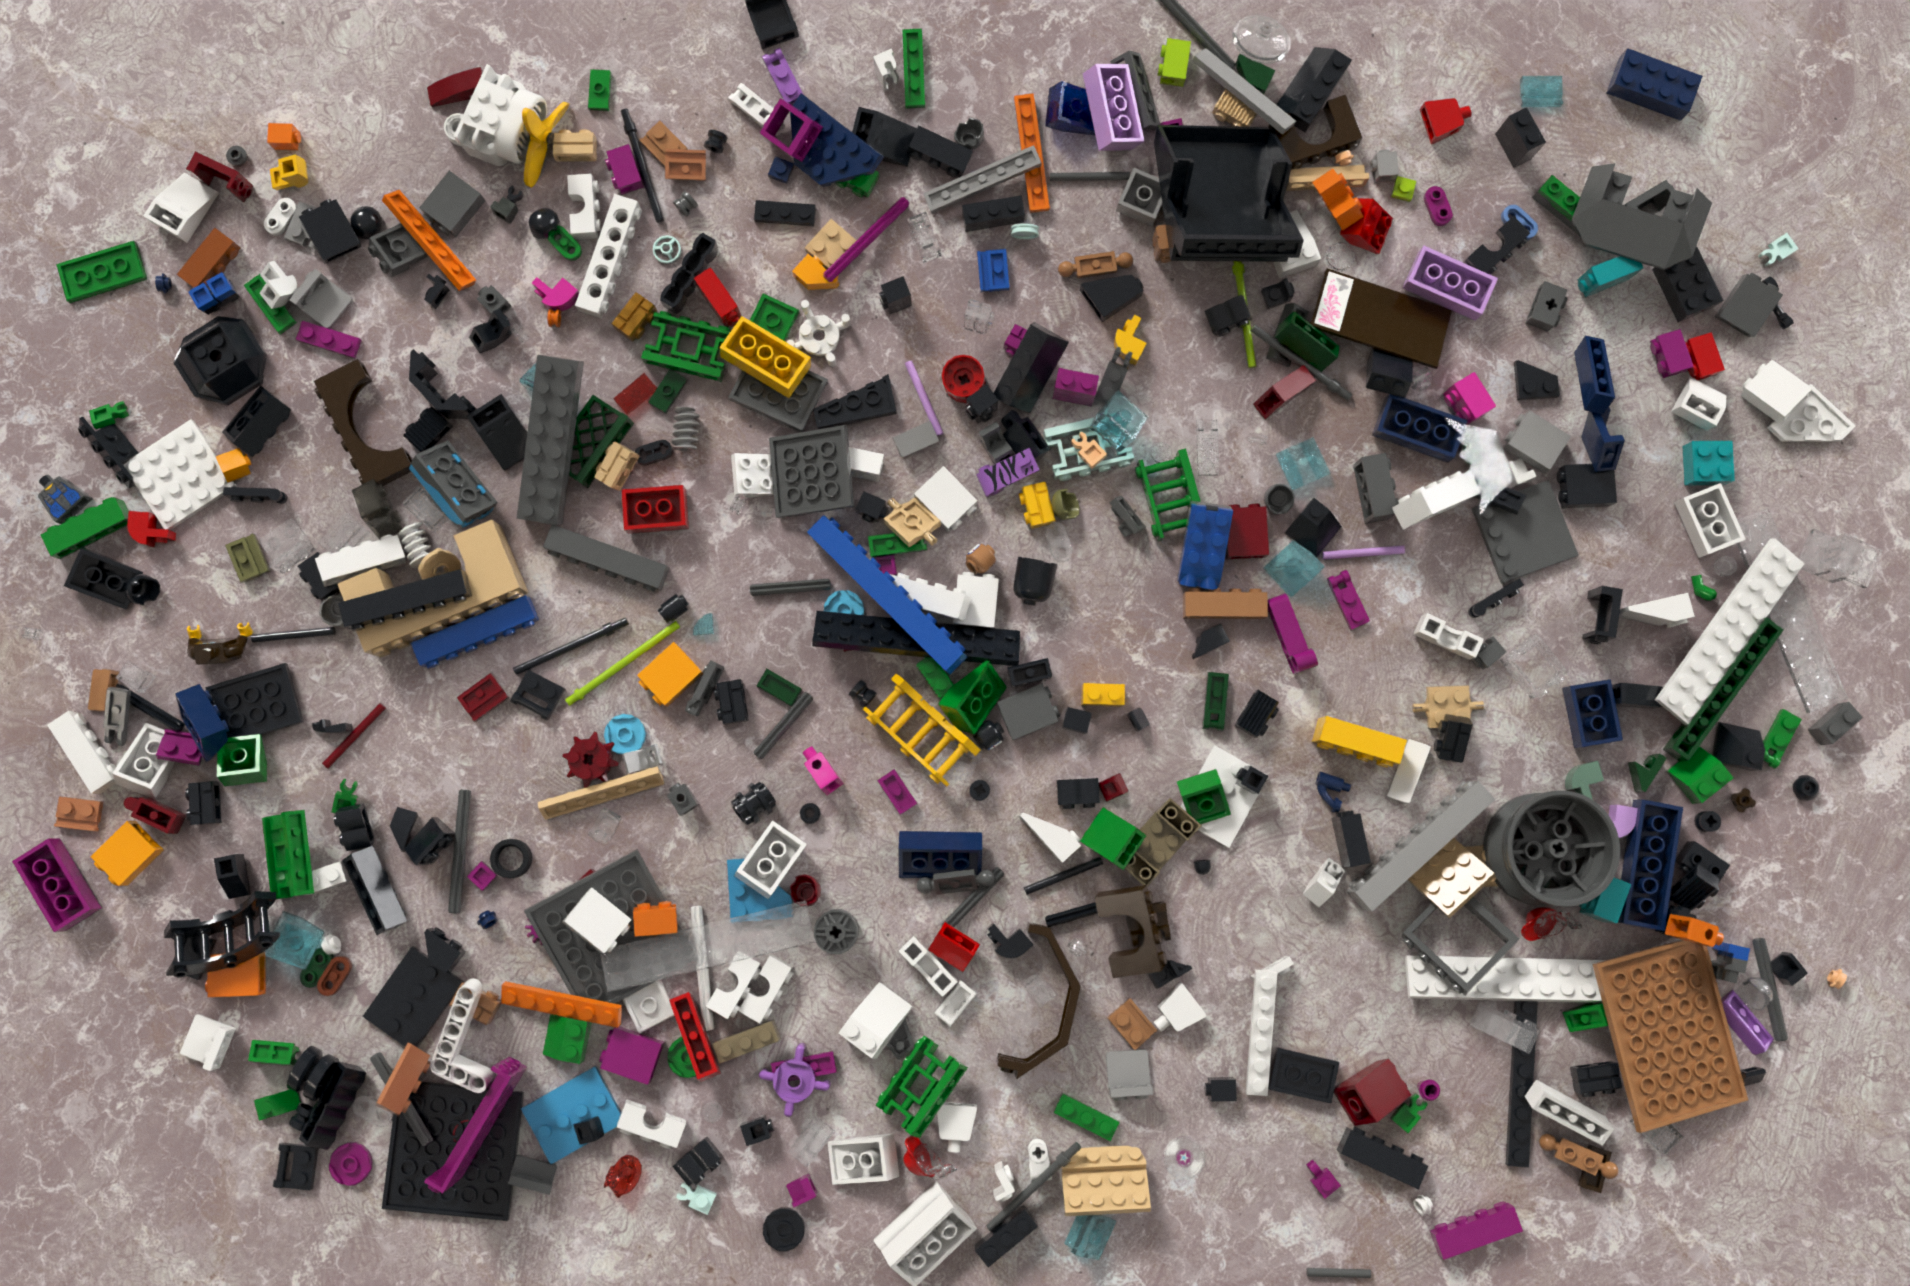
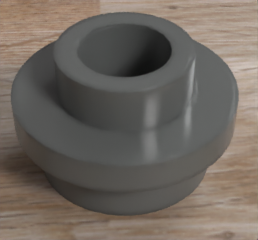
M232 146L228 149L226 158L230 164L241 166L247 161V153L241 146ZM236 153H239L236 158H233Z

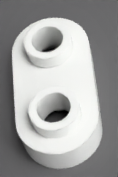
M290 198L280 199L264 220L266 231L274 236L283 234L291 222L297 204ZM285 205H288V208L286 210H283V207ZM273 221H276V224L274 226H271V223Z

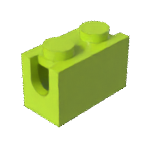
M1167 38V43L1162 45L1160 57H1163V64H1159L1157 76H1161L1160 84L1184 86L1191 41Z

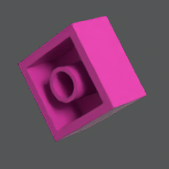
M1475 372L1456 382L1443 393L1446 404L1452 407L1456 413L1455 416L1467 420L1466 426L1485 416L1496 407V404Z

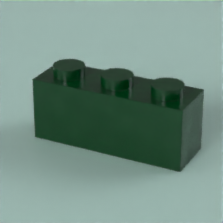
M1295 311L1278 325L1275 338L1320 372L1338 358L1340 346Z

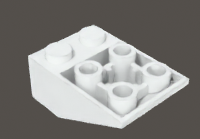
M183 173L152 201L143 216L154 225L188 243L219 192Z

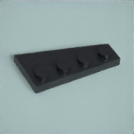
M889 374L876 382L872 381L866 384L865 387L847 393L844 397L836 398L813 409L817 429L842 426L897 414Z

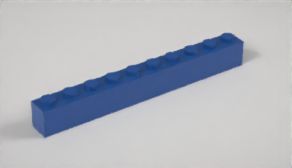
M823 515L807 533L947 673L951 674L967 658L963 653L966 649L958 641L953 643L949 639L951 634L944 627L939 629L935 625L937 620L930 613L925 615L921 611L923 606L916 599L911 601L907 597L909 593L901 585L897 587L893 583L895 579L887 571L883 574L879 570L881 565L874 558L869 560L865 556L868 552L860 544L855 546L852 543L854 538L846 530L842 533L838 529L841 525L833 517L828 519Z

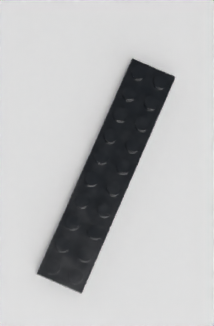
M816 611L812 640L813 647L932 658L893 618ZM935 623L939 629L944 627L951 634L949 639L953 643L958 641L966 649L963 652L967 656L964 661L976 663L989 661L991 664L1006 666L1019 665L1020 631Z

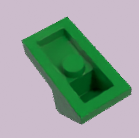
M1586 1003L1562 1012L1569 1032L1608 1026L1603 1003L1596 1005Z
M288 1089L254 1100L258 1119L260 1121L296 1110L298 1104L301 1103L299 1092L296 1093Z

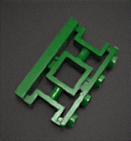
M660 311V313L654 312V319L651 325L653 328L660 329L656 346L645 345V351L643 350L641 356L643 362L722 382L725 364L718 362L717 357L720 350L719 347L731 332L730 328L725 326L713 327L705 321L693 322L685 316H680L679 318L672 317V314L665 311ZM666 324L677 326L675 338L666 336L668 328ZM705 334L717 336L714 347L704 345L706 340ZM682 335L699 339L695 356L678 352ZM663 343L672 345L670 353L672 357L660 355ZM702 353L712 355L709 363L711 367L697 364L700 363Z
M305 810L281 812V815L263 817L262 824L270 892H276L277 899L313 894L314 887Z
M923 1036L915 1043L914 1050L910 1056L904 1059L901 1069L891 1078L890 1085L880 1094L876 1104L879 1109H882L888 1115H892L895 1109L904 1114L907 1118L901 1127L906 1129L905 1131L911 1136L917 1138L922 1136L968 1069L967 1066L950 1055L945 1062H942L934 1055L939 1045L926 1036ZM925 1055L932 1060L926 1070L919 1065ZM938 1066L946 1071L940 1080L933 1076ZM921 1073L931 1083L919 1098L909 1088ZM900 1091L907 1095L902 1105L895 1100ZM914 1101L922 1106L915 1116L908 1111Z

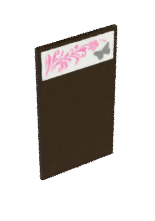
M1327 268L1324 272V278L1310 324L1320 331L1437 369L1452 310Z

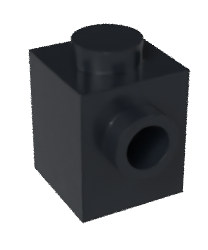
M863 491L855 510L856 513L862 515L863 520L873 523V521L879 522L880 518L883 519L885 517L888 507H886L885 500Z
M1244 766V768L1241 767L1237 772L1235 784L1252 794H1259L1268 775L1252 766Z

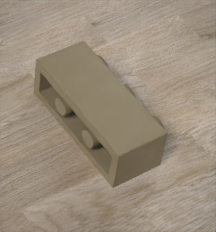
M772 1019L719 1039L712 1043L720 1064L776 1043L781 1037L775 1020Z

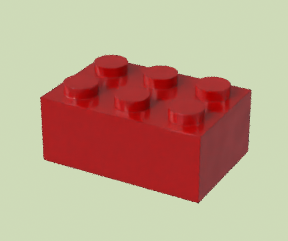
M683 485L622 489L624 530L628 534L689 529L687 492Z

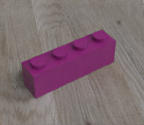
M1506 1202L1496 1203L1494 1208L1488 1210L1479 1209L1474 1212V1215L1469 1217H1457L1454 1219L1455 1222L1449 1224L1440 1223L1435 1226V1229L1430 1230L1437 1253L1443 1260L1523 1232L1515 1207Z

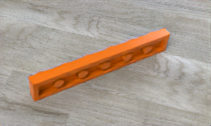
M1034 93L1014 96L1020 148L1024 150L1034 145L1042 163V166L1024 173L1029 212L1049 211L1050 206Z
M400 189L383 196V203L458 291L475 284V277Z
M507 981L502 984L501 1004L616 1028L621 1025L622 1005Z

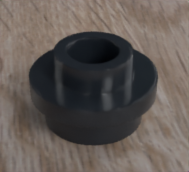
M813 803L803 805L800 810L801 819L808 824L817 822L821 815L819 807ZM809 809L814 811L813 817L807 816L806 813Z

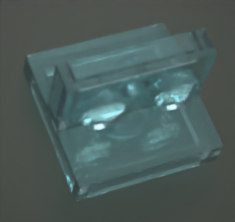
M1103 1215L1076 1216L1064 1244L1072 1248L1071 1252L1077 1256L1099 1260L1117 1221Z

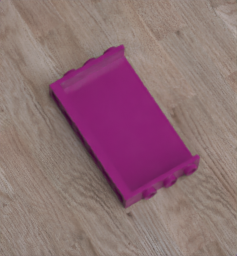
M510 1056L492 1066L491 1071L497 1073V1076L444 1166L424 1181V1183L429 1185L428 1188L431 1191L444 1193L462 1179L527 1066Z

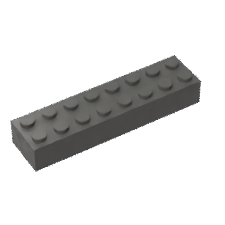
M537 355L516 519L553 525L563 523L584 361Z

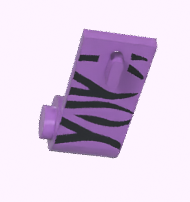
M1028 448L991 467L990 465H985L979 468V473L976 476L985 496L991 497L1003 491L1004 487L1040 471L1031 449Z

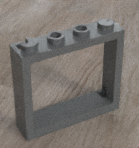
M1472 897L1464 906L1506 944L1466 983L1413 934L1437 909L1431 903L1402 933L1403 941L1407 944V947L1410 949L1414 948L1420 953L1418 956L1423 962L1432 964L1436 968L1434 971L1442 979L1446 977L1452 983L1451 987L1466 996L1515 946L1520 938L1479 901Z

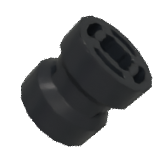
M860 680L848 695L853 699H857L859 705L864 708L877 693L873 689H869L863 680Z
M299 1103L296 1108L297 1113L291 1117L289 1125L302 1131L305 1123L309 1120L313 1106Z

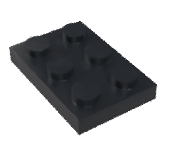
M1277 1047L1268 1089L1331 1104L1340 1062Z

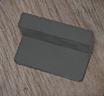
M516 1155L508 1184L550 1195L557 1165Z

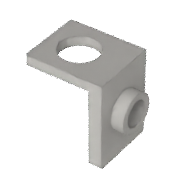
M657 744L645 749L622 754L627 774L662 764ZM652 751H654L655 756H656V760H655V761H654L653 756H652Z

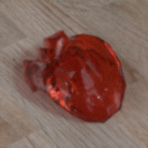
M633 1155L621 1157L614 1166L609 1168L608 1174L605 1177L604 1188L609 1186L617 1198L631 1192L639 1182L642 1173V1165L639 1159Z

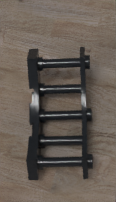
M254 891L246 901L240 904V909L234 912L228 910L213 915L212 920L201 922L200 918L170 920L164 930V938H172L174 940L175 961H172L166 971V976L181 978L187 975L234 968L238 964L254 958L271 947L280 937L279 932H269L268 909L277 899L276 892ZM259 916L260 932H257L255 935L254 921ZM245 924L246 944L234 950L233 930L235 927ZM224 931L225 954L210 958L209 936ZM184 938H200L201 960H184Z

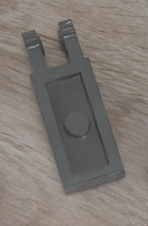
M1116 347L1094 398L1111 406L1115 403L1133 354L1130 351L1126 354L1123 365L1116 363L1121 353L1120 347Z
M116 687L107 688L103 728H105V743L113 741L115 730H117L118 745L124 746L127 741L131 690Z

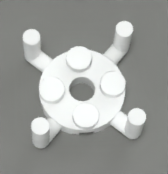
M803 300L801 306L807 320L800 326V341L794 343L793 340H788L787 343L798 350L803 348L809 354L819 357L825 356L829 366L834 367L836 359L832 352L836 349L839 342V331L850 326V317L848 314H843L842 321L835 324L826 315L814 316L809 302ZM818 331L825 334V338L821 341L814 339V334Z

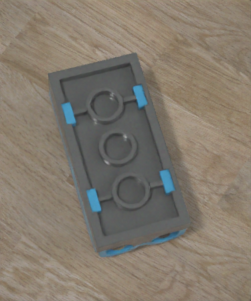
M448 440L414 456L409 469L451 521L460 524L464 528L472 524L476 519L485 518L493 511L498 502Z

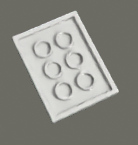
M1214 745L1198 774L1214 769L1217 770L1231 815L1203 823L1198 831L1230 848L1259 794H1252L1235 784L1237 781L1235 777L1239 769L1251 765ZM1182 802L1180 807L1186 811L1184 803Z

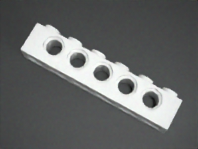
M614 194L575 304L579 312L601 319L603 313L607 312L609 296L615 291L616 284L614 282L616 276H619L622 270V259L628 254L629 247L627 245L629 239H632L635 233V222L641 216L642 210L638 201ZM621 217H628L626 222H618ZM620 235V240L616 242L612 241V238L614 236ZM608 254H614L613 259L605 260ZM602 272L608 273L606 278L599 279V275ZM595 291H601L599 297H592Z

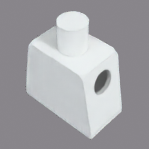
M1179 982L1157 1006L1163 1015L1156 1019L1154 1024L1161 1032L1170 1025L1178 1032L1205 1018L1207 1015L1183 983Z
M944 1102L937 1112L940 1139L948 1140L947 1151L960 1152L961 1141L970 1140L977 1104Z

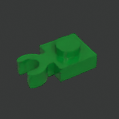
M124 401L116 403L113 407L107 404L89 410L93 427L97 430L116 423V418L128 417L129 413L126 410L127 406Z
M346 779L342 780L340 783V790L342 792L337 791L335 793L331 813H336L342 807L356 805L358 796L352 793H354L358 786L357 781H354L352 787L349 788L346 786Z
M1416 1093L1411 1096L1409 1106L1403 1102L1390 1118L1406 1133H1409L1421 1119L1417 1112L1424 1110L1428 1105L1425 1101L1421 1105H1417L1416 1100L1419 1098V1095Z

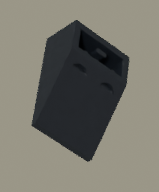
M858 107L852 132L883 155L882 161L908 167L910 154L907 153V150L917 128L879 111Z
M502 394L467 415L469 421L504 471L524 459L528 431Z

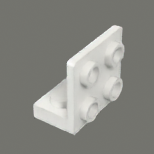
M197 1014L191 1024L180 1054L204 1063L203 1069L208 1071L219 1069L236 1028Z

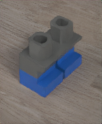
M1724 942L1721 945H1715L1712 948L1718 950L1717 959L1711 961L1712 966H1715V978L1737 983L1739 972L1745 973L1750 948Z

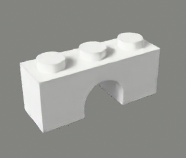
M592 174L567 175L569 197L572 201H582L585 203V207L580 213L570 214L572 237L575 240L599 238L598 231H601L600 219H597V212H600L599 200H596V193H599L598 181L593 178Z
M1426 613L1420 617L1413 635L1468 660L1476 658L1483 643V638L1466 630H1455L1445 625L1446 621Z
M915 936L911 937L899 949L904 958L927 979L942 997L958 982Z
M738 951L728 968V972L734 974L738 979L736 989L732 992H723L716 988L706 1008L726 1020H729L730 1017L734 1018L740 1008L737 1006L740 999L745 1000L751 990L748 987L752 980L756 981L760 975V963Z
M771 954L759 973L769 981L770 989L768 993L757 995L750 991L738 1011L758 1023H761L763 1019L767 1021L773 1011L770 1006L773 1001L778 1002L783 993L780 990L784 982L788 984L794 974L791 972L793 966Z
M626 1099L617 1122V1128H620V1132L627 1135L632 1133L640 1135L639 1138L647 1142L652 1140L660 1142L659 1145L667 1149L677 1148L686 1125L685 1119L666 1113L664 1120L659 1125H648L643 1118L646 1106Z

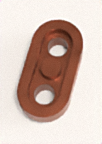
M339 956L330 961L317 983V989L322 995L330 996L339 991L352 970V963L349 958ZM340 963L344 964V970L339 969ZM329 981L333 983L332 988H329L327 985Z

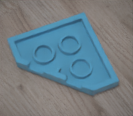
M745 859L727 860L731 922L794 918L793 900L789 893L778 886L768 900L734 876Z

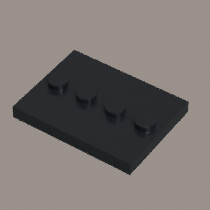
M287 663L205 687L212 699L210 703L212 706L216 705L220 712V720H225L228 725L227 738L255 734L264 735L304 722Z
M412 946L362 1017L406 1047L407 1043H410L418 1048L455 996L460 984L464 981L453 973L445 974L429 962L426 954Z

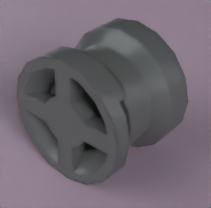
M686 191L681 193L679 199L673 201L676 208L686 217L690 214L689 211L692 208L698 206L697 202Z

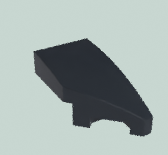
M1221 623L1202 632L1197 637L1196 649L1192 654L1193 660L1230 642Z
M327 719L312 723L313 730L324 733L340 734L353 731L352 724L349 723L331 726L330 720Z
M397 807L390 828L401 852H405L404 848L411 839L410 833L418 814L417 812Z
M1167 960V964H1165L1161 972L1147 974L1155 988L1158 989L1193 968L1190 965Z

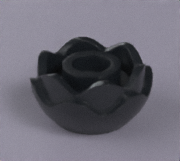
M1801 775L1793 783V792L1798 799L1810 801L1819 794V783L1812 776Z

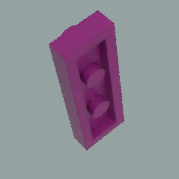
M306 321L301 322L296 336V340L354 359L362 341L358 337Z
M833 1051L803 1056V1061L813 1068L815 1077L837 1073ZM787 1060L772 1062V1072L775 1073L776 1069ZM791 1075L788 1082L800 1080V1078L796 1075Z

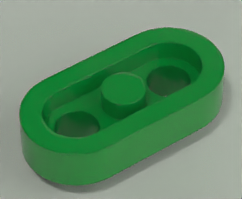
M558 225L557 231L551 230L549 232L548 241L565 259L575 261L581 256L582 248L580 244L564 227ZM557 235H561L559 240L555 239ZM570 249H575L573 254H569Z

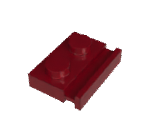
M492 673L457 697L474 722L509 698Z

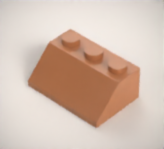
M407 1043L375 1106L397 1116L401 1112L406 1113L411 1103L407 1099L411 1092L416 1093L421 1081L418 1078L421 1072L426 1074L431 1061H428L430 1055Z

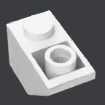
M1328 858L1310 880L1303 895L1320 907L1334 894L1345 870L1338 863Z

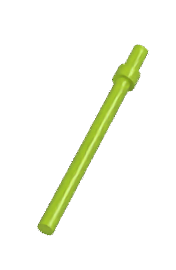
M1233 261L1232 271L1236 278L1238 296L1243 295L1247 303L1243 276L1245 273L1244 264L1241 261ZM1249 321V325L1243 327L1248 368L1256 367Z

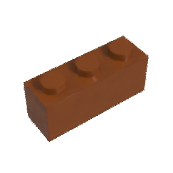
M214 228L176 275L195 288L202 283H206L207 280L217 274L223 273L228 263L237 257L241 247Z

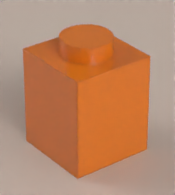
M268 123L267 143L274 150H298V143H301V133L293 124Z

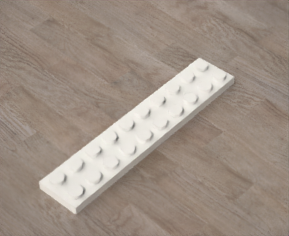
M1775 538L1769 539L1655 698V701L1684 725H1688L1763 619L1771 612L1804 563Z
M1407 955L1405 957L1408 998L1602 1003L1592 964L1606 960L1502 958L1465 996L1463 993L1460 994L1451 987L1452 983L1446 977L1442 979L1434 971L1436 968L1432 964H1426L1419 956ZM1438 956L1466 983L1492 958Z

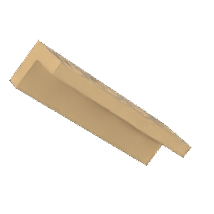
M1364 165L1296 168L1290 172L1286 191L1314 190L1316 188L1312 182L1331 169H1334L1337 174L1342 173L1347 181L1345 187H1364L1369 180V173H1365Z

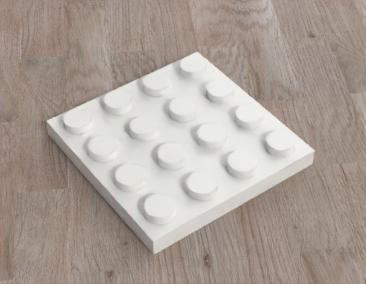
M192 419L147 447L123 465L133 476V482L163 528L172 530L224 496L223 487H237L234 481L227 483L216 459V453Z

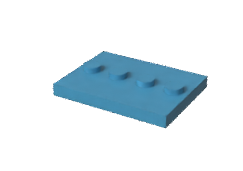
M597 1066L521 1108L550 1164L588 1144H579L573 1124L598 1116L605 1134L617 1127V1122L621 1115V1110Z

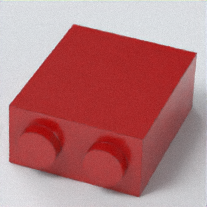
M710 267L694 278L695 283L725 327H734L742 315L737 304Z

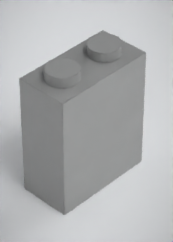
M1530 410L1524 415L1520 414L1514 422L1517 426L1513 431L1510 430L1504 438L1506 443L1503 449L1519 459L1522 458L1524 462L1544 474L1551 470L1571 436Z

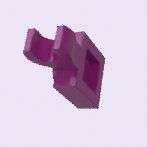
M1313 1159L1306 1164L1315 1176L1310 1181L1324 1199L1341 1187L1327 1167L1321 1170Z

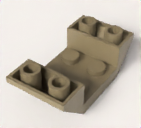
M1169 798L1140 828V831L1146 835V838L1125 867V870L1142 885H1147L1148 887L1160 873L1161 868L1202 825Z

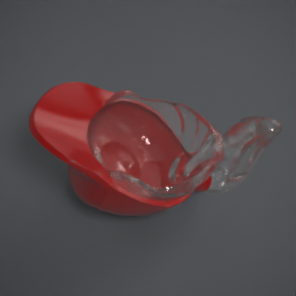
M1539 907L1527 914L1526 925L1521 929V934L1526 940L1535 941L1541 938L1545 939L1548 936L1558 935L1566 926H1569L1571 929H1580L1582 925L1569 912H1557L1548 907Z
M914 1136L906 1138L905 1145L907 1151L903 1161L904 1165L914 1175L929 1176L934 1180H940L957 1170V1167L953 1164L942 1165L939 1156L929 1149L926 1144L922 1143L919 1138Z

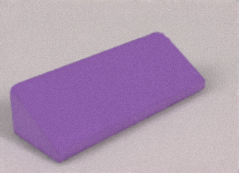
M1731 990L1721 999L1728 1025L1752 1054L1757 1055L1766 1052L1774 1038L1734 990Z

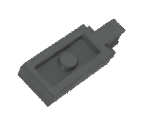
M712 660L705 666L701 681L695 686L693 698L687 702L686 712L697 717L699 716L704 703H708L717 685L716 683H718L724 670V666Z

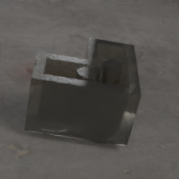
M372 479L352 490L361 518L379 540L385 535H394L402 530L400 523L403 521L397 510L393 511L392 504L386 498L388 493L382 484L378 485Z

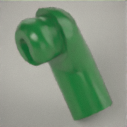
M1702 575L1691 576L1696 596L1705 601H1711L1717 597V592L1714 589L1703 585Z

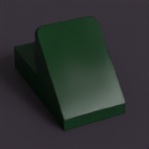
M1660 753L1649 755L1644 761L1643 765L1645 767L1635 761L1628 762L1634 791L1637 793H1645L1666 761L1667 758Z

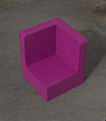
M809 1174L786 1185L793 1200V1208L815 1198L818 1193Z

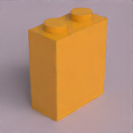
M673 642L637 676L641 679L638 683L646 691L650 689L654 693L652 698L660 706L664 704L668 707L701 677L703 672Z
M126 821L90 857L95 861L94 865L99 870L105 871L108 874V879L112 884L128 886L164 849L137 821Z

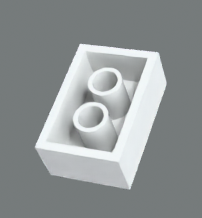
M1721 483L1674 502L1698 558L1746 540Z
M772 820L734 876L769 900L807 844Z

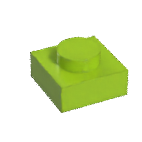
M1397 176L1391 197L1410 202L1413 197L1416 181Z

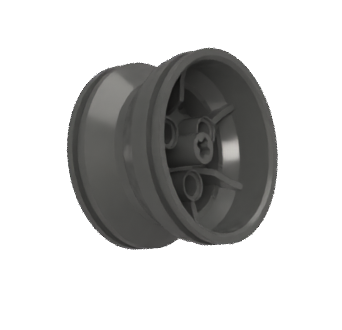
M1562 790L1533 793L1509 800L1491 818L1486 828L1483 842V850H1485L1486 857L1485 863L1495 874L1496 880L1494 882L1510 897L1530 905L1576 906L1587 903L1599 896L1609 886L1617 872L1620 860L1619 836L1610 816L1598 803L1589 797L1572 791ZM1542 809H1548V812L1545 815L1544 819L1540 818L1534 812ZM1569 818L1577 826L1581 835L1571 833L1572 829L1569 824ZM1557 825L1561 827V833L1559 835L1556 833ZM1516 829L1519 830L1523 838L1513 840ZM1528 846L1533 848L1531 856L1527 852ZM1584 857L1579 872L1576 873L1575 860ZM1562 861H1564L1566 864V869L1564 871H1562L1560 868V864ZM1516 864L1526 865L1523 875ZM1550 879L1559 886L1552 889L1543 888Z

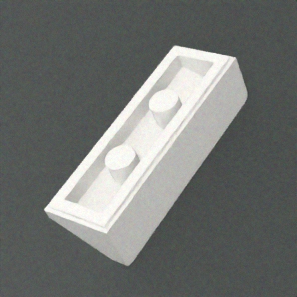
M1408 739L1401 763L1398 765L1387 797L1404 804L1410 803L1431 746Z

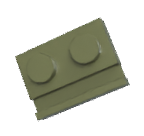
M252 533L250 536L240 538L225 545L241 583L270 572L255 534Z

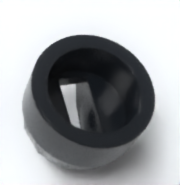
M1194 861L1196 872L1201 875L1207 874L1211 869V861Z

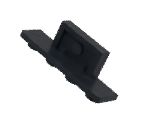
M84 417L79 418L78 431L81 436L90 441L94 452L99 453L103 457V461L109 469H113L118 481L121 484L124 483L127 488H131L133 486V476L123 465L139 452L115 423L95 432Z

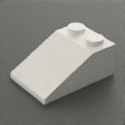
M1297 210L1290 212L1304 239L1299 258H1288V262H1273L1279 279L1315 267L1321 260L1315 240Z
M1688 593L1628 606L1620 609L1619 617L1657 626L1666 624L1667 628L1688 623V618L1695 617Z
M145 723L112 773L117 785L156 799L175 763L173 761L157 759L156 757L165 730Z
M1026 813L1019 815L1060 862L1063 863L1081 846L1078 843L1081 839L1073 830L1069 832L1064 828Z
M879 982L853 1012L839 1034L870 1058L877 1059L913 1006Z
M894 1134L828 1141L832 1185L888 1181L899 1177Z

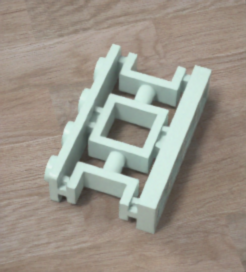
M1123 411L1044 429V440L1049 447L1057 446L1061 461L1060 464L1052 465L1054 479L1067 481L1072 479L1071 476L1079 474L1080 477L1090 475L1091 471L1099 470V472L1111 470L1112 466L1119 465V468L1131 465L1130 462L1134 460L1132 447L1121 449L1117 433L1126 429ZM1112 426L1111 433L1113 438L1102 440L1100 428ZM1083 432L1086 434L1087 439L1096 437L1097 443L1104 451L1107 447L1115 446L1117 456L1121 457L1101 461L1091 469L1088 465H1083L1086 463L1078 455L1080 449L1075 447L1063 449L1061 439L1057 438L1074 435L1072 439L1074 438L1078 442L1082 440L1079 437V433ZM1076 455L1078 465H1083L1066 469L1065 457Z

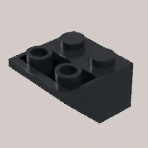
M432 817L404 850L416 866L429 865V863L432 865L440 857L438 853L443 848L446 849L452 844L455 832L438 817Z

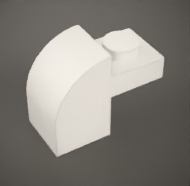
M275 261L268 262L260 274L266 282L260 295L270 308L274 309L285 306L288 303L293 291L297 288V282L293 275L286 276Z

